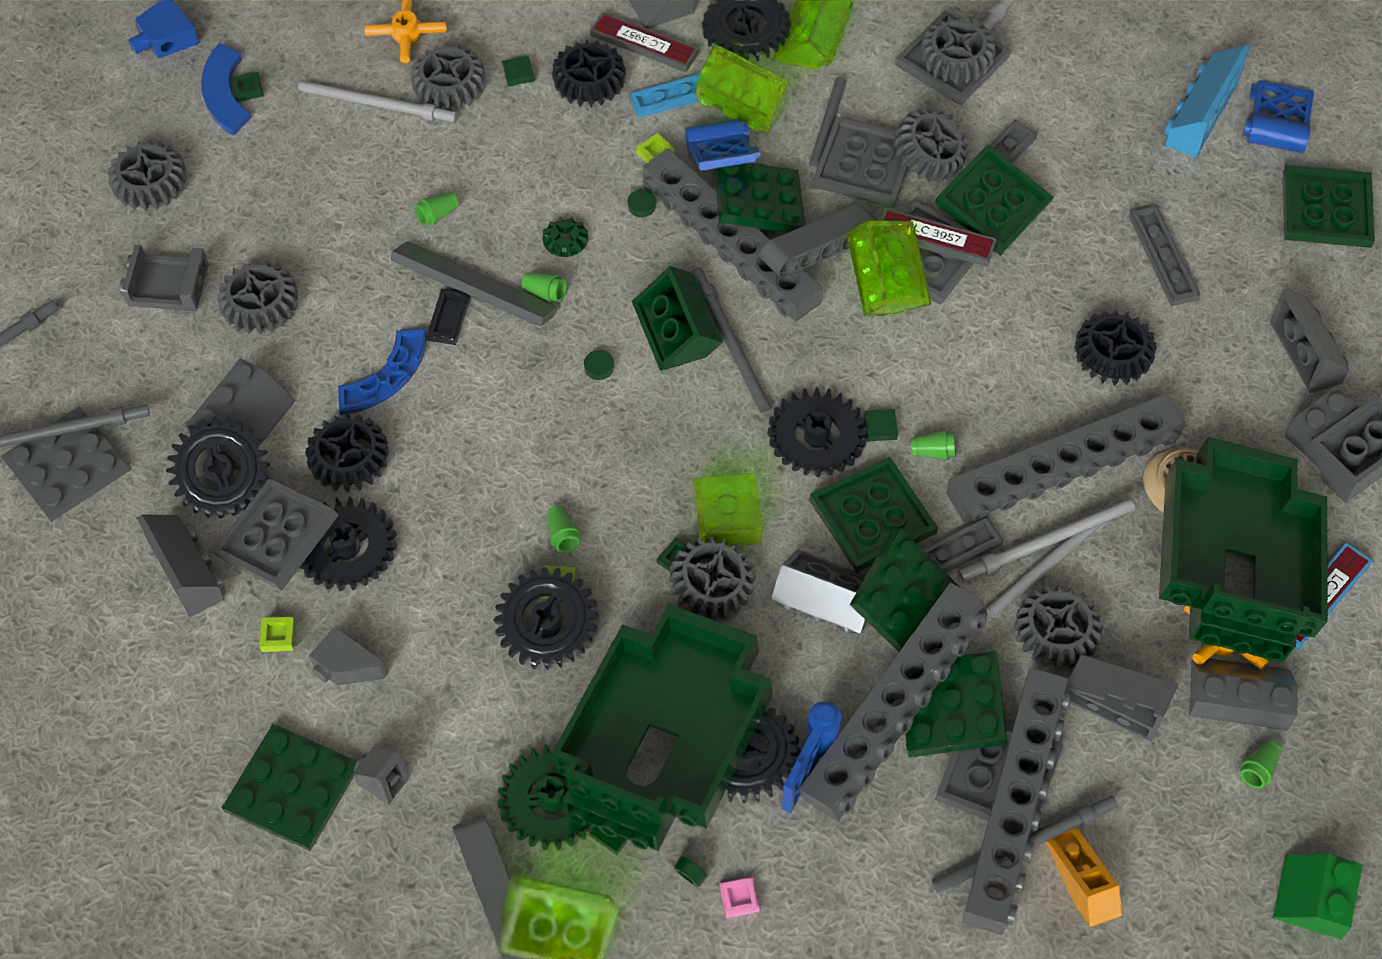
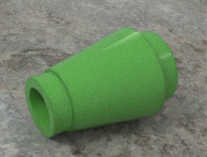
M449 192L420 199L419 203L414 206V212L418 221L423 226L428 224L433 226L454 209L458 208L459 204L456 196Z
M527 272L522 279V288L550 303H554V301H562L565 297L567 281L557 274Z
M947 430L912 437V456L948 460V457H956L955 433H947Z
M562 506L550 508L546 515L552 547L561 553L573 551L580 543L581 535L579 530Z
M1265 740L1262 745L1241 763L1240 777L1245 784L1252 788L1261 789L1271 783L1280 754L1282 753L1280 745L1275 741Z

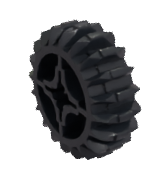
M586 39L584 44H579L575 41L574 47L566 45L564 52H558L557 59H554L552 80H554V87L556 91H559L561 98L567 97L570 104L577 100L580 107L584 102H588L592 108L594 101H598L599 104L603 105L604 98L612 101L614 94L619 95L621 87H624L626 67L624 66L622 55H618L616 48L610 49L608 43L600 45L598 39L594 43H589Z
M1104 309L1100 316L1093 314L1090 317V321L1085 320L1077 332V340L1074 345L1075 352H1077V362H1082V371L1091 369V378L1098 374L1101 375L1102 384L1107 378L1112 379L1114 386L1118 383L1119 379L1125 385L1130 382L1131 378L1138 381L1142 374L1145 375L1149 371L1151 364L1154 362V354L1157 349L1154 342V333L1148 332V324L1140 325V316L1132 319L1130 318L1129 311L1124 315H1119L1117 309L1110 315ZM1118 341L1119 344H1118V346L1116 347V350L1113 352V351H1112V350H1113V347L1115 346L1116 342Z
M346 413L344 419H339L334 415L333 422L328 423L323 420V429L314 428V437H308L307 443L309 447L305 451L308 468L311 469L312 475L316 480H320L324 487L331 484L335 492L341 485H343L345 491L349 492L353 484L361 491L362 481L365 480L372 485V475L381 477V468L387 467L386 458L389 457V448L386 436L382 433L379 425H374L370 418L363 421V417L360 414L354 419H351L348 413ZM359 438L367 441L371 448H364L363 444H359ZM324 455H329L331 459H334L336 461L335 466L327 463L324 460Z

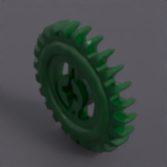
M544 745L542 756H539L536 750L531 748L532 760L529 761L520 754V768L512 763L509 764V770L513 777L502 775V781L508 787L498 788V794L506 798L497 801L500 809L507 810L501 813V820L511 821L507 825L509 832L519 830L517 840L522 841L529 837L530 847H534L538 841H541L543 850H547L550 843H554L556 849L560 850L562 841H566L569 846H574L575 836L584 840L586 839L584 829L592 830L596 826L586 823V825L578 824L572 821L568 815L555 820L544 819L537 816L530 809L540 807L548 814L559 813L565 808L563 799L568 791L565 783L561 780V778L566 780V777L559 774L555 769L548 745ZM539 782L536 787L537 793L529 794L532 787ZM549 791H555L554 798L548 797Z

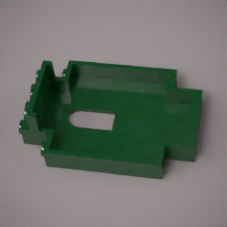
M1207 437L1196 454V463L1176 458L1166 474L1159 599L1170 601L1176 605L1190 606V640L1198 641L1208 646L1230 649L1240 654L1246 653L1262 657L1268 661L1283 663L1296 647L1297 634L1315 638L1328 622L1327 496L1297 489V459ZM1225 552L1254 559L1253 598L1225 592Z
M670 604L667 605L652 635L622 624L551 753L555 769L559 774L566 777L569 789L563 799L568 817L581 825H586V823L594 825L602 833L610 837H617L619 835L626 838L631 844L643 850L651 848L659 851L676 817L687 826L696 827L698 825L707 829L773 696L771 679L750 671L759 653L757 636ZM650 726L677 736L678 738L654 782L640 786L628 779V767Z

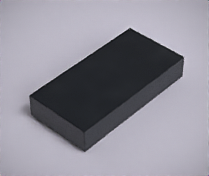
M441 289L427 332V341L456 345L470 295L459 291Z

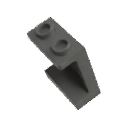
M134 245L132 255H129L127 258L126 277L122 278L120 282V294L124 296L127 305L131 307L197 312L209 266L204 249L192 248L190 257L145 254L141 245Z

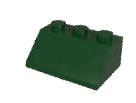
M669 266L632 300L660 371L706 358L723 343L694 273Z

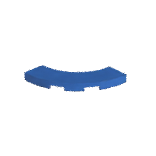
M219 43L205 63L201 79L202 94L212 118L224 130L235 136L251 118L250 112L237 103L230 91L231 77L242 57L240 53Z
M426 328L396 331L393 350L387 359L386 365L378 373H373L351 384L338 386L340 415L352 414L374 407L395 395L406 385L416 372L423 358L426 346Z

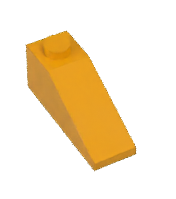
M1077 827L1046 842L1076 908L1089 927L1122 916L1118 883Z

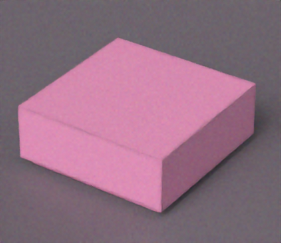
M752 876L719 883L726 918L760 911Z

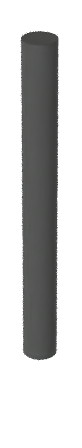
M842 77L835 79L809 162L811 166L818 167L830 135L846 84V80Z

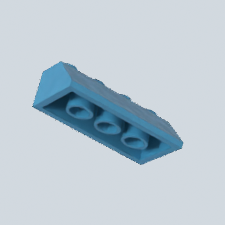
M1243 45L1213 53L1208 63H1202L1196 76L1198 81L1191 82L1186 93L1187 100L1180 101L1175 112L1176 119H1170L1166 126L1164 134L1168 135L1165 146L1197 158L1239 83L1250 50L1249 46Z

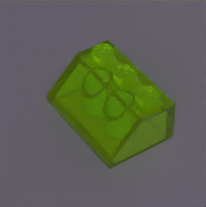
M794 0L789 15L791 21L790 36L786 38L785 46L778 42L779 51L774 53L772 59L813 70L829 66L836 58L835 53L839 42L843 38V31L850 18L849 14L853 2L851 0Z
M714 44L697 82L696 98L706 106H713L723 111L729 118L741 119V121L748 124L755 131L769 133L784 110L789 81Z
M865 221L847 233L864 317L894 315L931 305L913 221Z
M512 874L502 906L498 952L523 959H604L619 908L610 895Z

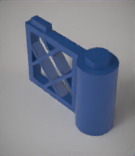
M1258 80L1257 84H1252L1249 97L1250 99H1255L1252 119L1246 120L1243 136H1248L1247 142L1304 153L1311 128L1309 124L1314 91ZM1263 90L1272 91L1277 97L1269 99L1263 93ZM1291 97L1306 98V102L1297 105ZM1283 102L1289 109L1282 111L1276 104ZM1268 108L1274 115L1259 114V111ZM1296 114L1303 122L1291 120L1289 116Z
M741 119L685 127V139L689 155H693L700 171L756 162V158L760 157V151L757 146L751 147L748 141V125L742 124Z
M826 701L818 702L809 710L806 743L783 785L782 810L792 813L801 795L799 788L813 771L819 758L824 756L840 734L841 712L833 703Z

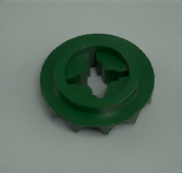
M560 216L558 221H550L548 227L543 229V245L548 252L555 256H574L586 247L588 231L584 228L582 222H576L573 217L569 220H563ZM560 232L564 234L570 232V238L562 237L560 239Z

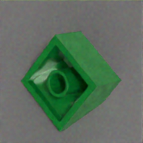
M1328 853L1285 855L1272 919L1341 940L1352 926L1363 864Z

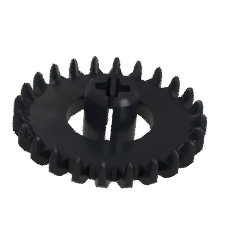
M714 0V3L707 6L708 11L703 14V37L707 39L708 46L711 47L715 43L714 51L716 54L720 49L724 48L723 56L725 59L730 52H734L735 62H737L740 54L744 55L746 63H748L750 54H753L758 62L761 51L769 58L770 47L774 49L775 53H778V42L785 46L786 38L790 36V13L785 10L783 3H778V0ZM736 13L733 32L727 26V21L730 16ZM757 13L762 15L766 21L765 27L759 33Z
M818 387L815 388L813 397L809 396L806 388L803 389L802 399H799L795 392H792V404L783 398L781 401L783 410L775 407L774 416L769 418V425L771 426L767 430L768 436L771 437L769 445L775 448L774 455L776 457H783V465L792 463V471L796 472L802 468L803 475L807 476L811 471H814L816 477H820L822 471L831 476L833 475L834 468L839 472H843L844 464L848 466L854 465V458L860 457L862 455L861 448L866 446L865 437L868 432L867 428L864 427L866 419L865 417L858 419L861 409L857 407L851 411L852 399L842 404V392L834 400L831 399L830 388H828L824 397L820 396ZM832 422L839 431L838 441L831 437ZM797 426L804 431V440L808 445L815 448L823 447L826 450H810L801 445L795 434Z
M213 417L211 426H208L206 421L201 419L199 430L193 425H189L190 436L182 433L179 434V438L183 442L182 445H171L178 453L177 455H169L167 457L168 460L175 463V466L167 468L166 472L176 475L175 478L169 481V485H179L174 496L186 495L183 506H188L194 502L193 512L195 514L205 507L207 518L211 517L214 509H216L218 517L221 519L224 517L225 509H228L232 516H236V506L239 505L245 510L247 508L245 500L249 499L252 501L255 497L253 491H260L263 487L258 483L259 480L269 479V476L262 473L261 469L269 467L270 463L260 461V458L265 456L268 451L256 449L262 443V439L250 440L254 433L253 429L241 433L242 422H238L234 428H231L230 418H226L222 426H220L217 417ZM217 445L231 448L240 459V475L232 486H230L229 479L235 470L234 463L229 457L219 453ZM205 449L208 457L204 461L203 471L210 480L217 481L219 487L217 491L205 487L196 476V461ZM216 459L220 463L226 464V468L222 469V477H220L219 473L212 472V468L216 467Z
M351 496L348 497L346 506H342L339 498L336 497L335 508L333 509L339 516L300 566V569H305L304 575L306 578L313 577L315 585H320L325 581L326 589H331L337 584L338 590L343 591L345 586L349 584L351 590H355L358 582L367 586V578L371 577L376 580L379 578L377 570L386 571L388 569L385 561H392L394 559L391 551L397 548L396 541L394 540L397 534L394 529H391L393 522L390 518L386 519L385 510L381 509L376 514L377 507L374 502L366 510V503L363 498L360 499V503L355 507ZM329 536L331 548L324 553L323 546L326 538ZM368 538L366 552L359 559L344 564L336 562L339 559L348 560L355 557L360 551V542Z
M547 567L542 569L541 575H537L535 570L532 569L530 570L529 579L519 575L520 584L509 583L508 587L511 593L500 594L501 599L505 603L495 606V609L502 613L493 619L495 624L502 625L495 631L498 637L505 636L500 642L501 647L506 648L511 645L508 652L511 658L520 652L519 663L521 665H524L526 660L531 658L533 669L537 668L540 660H543L546 670L550 669L551 660H555L557 665L562 668L563 656H566L571 662H575L572 651L577 650L585 654V649L581 642L593 643V639L587 631H598L597 625L590 621L599 618L598 612L589 610L597 606L596 600L587 599L592 594L591 589H581L584 585L582 579L572 582V572H568L561 577L560 568H556L552 575H549ZM550 596L548 601L540 602L533 607L531 620L534 626L530 633L527 632L523 625V615L526 607L539 597ZM563 601L569 609V620L566 628L553 638L542 639L543 636L552 637L561 630L563 623L558 609ZM550 615L552 616V621L546 620L544 624H542V618L548 619Z
M769 708L764 712L755 730L756 733L761 734L768 741L770 749L761 747L759 740L754 735L752 736L726 789L728 790L729 802L733 801L736 793H740L742 803L746 804L748 794L752 793L756 802L759 803L760 791L762 790L772 798L773 784L779 787L780 790H783L784 782L781 777H788L791 772L788 767L793 768L797 760L793 756L798 758L801 750L797 747L799 737L793 734L794 726L792 724H785V715L775 717V708Z

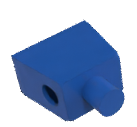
M161 0L137 16L135 23L139 34L128 39V43L135 54L150 48L158 59L199 44L194 26L173 0Z

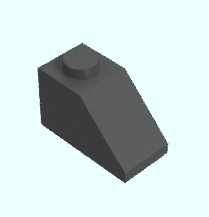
M335 627L309 655L314 667L312 669L313 673L324 682L330 679L337 685L384 679L388 674L383 660Z
M373 747L367 755L364 754L359 758L353 772L357 785L390 805L409 780L401 754L393 750Z

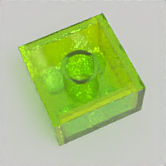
M755 473L693 478V498L698 538L700 537L704 543H707L708 537L713 536L715 543H720V540L725 537V545L728 547L737 543V546L762 544V521Z

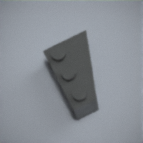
M1081 655L1067 682L1066 691L1071 692L1070 703L1152 742L1179 684Z

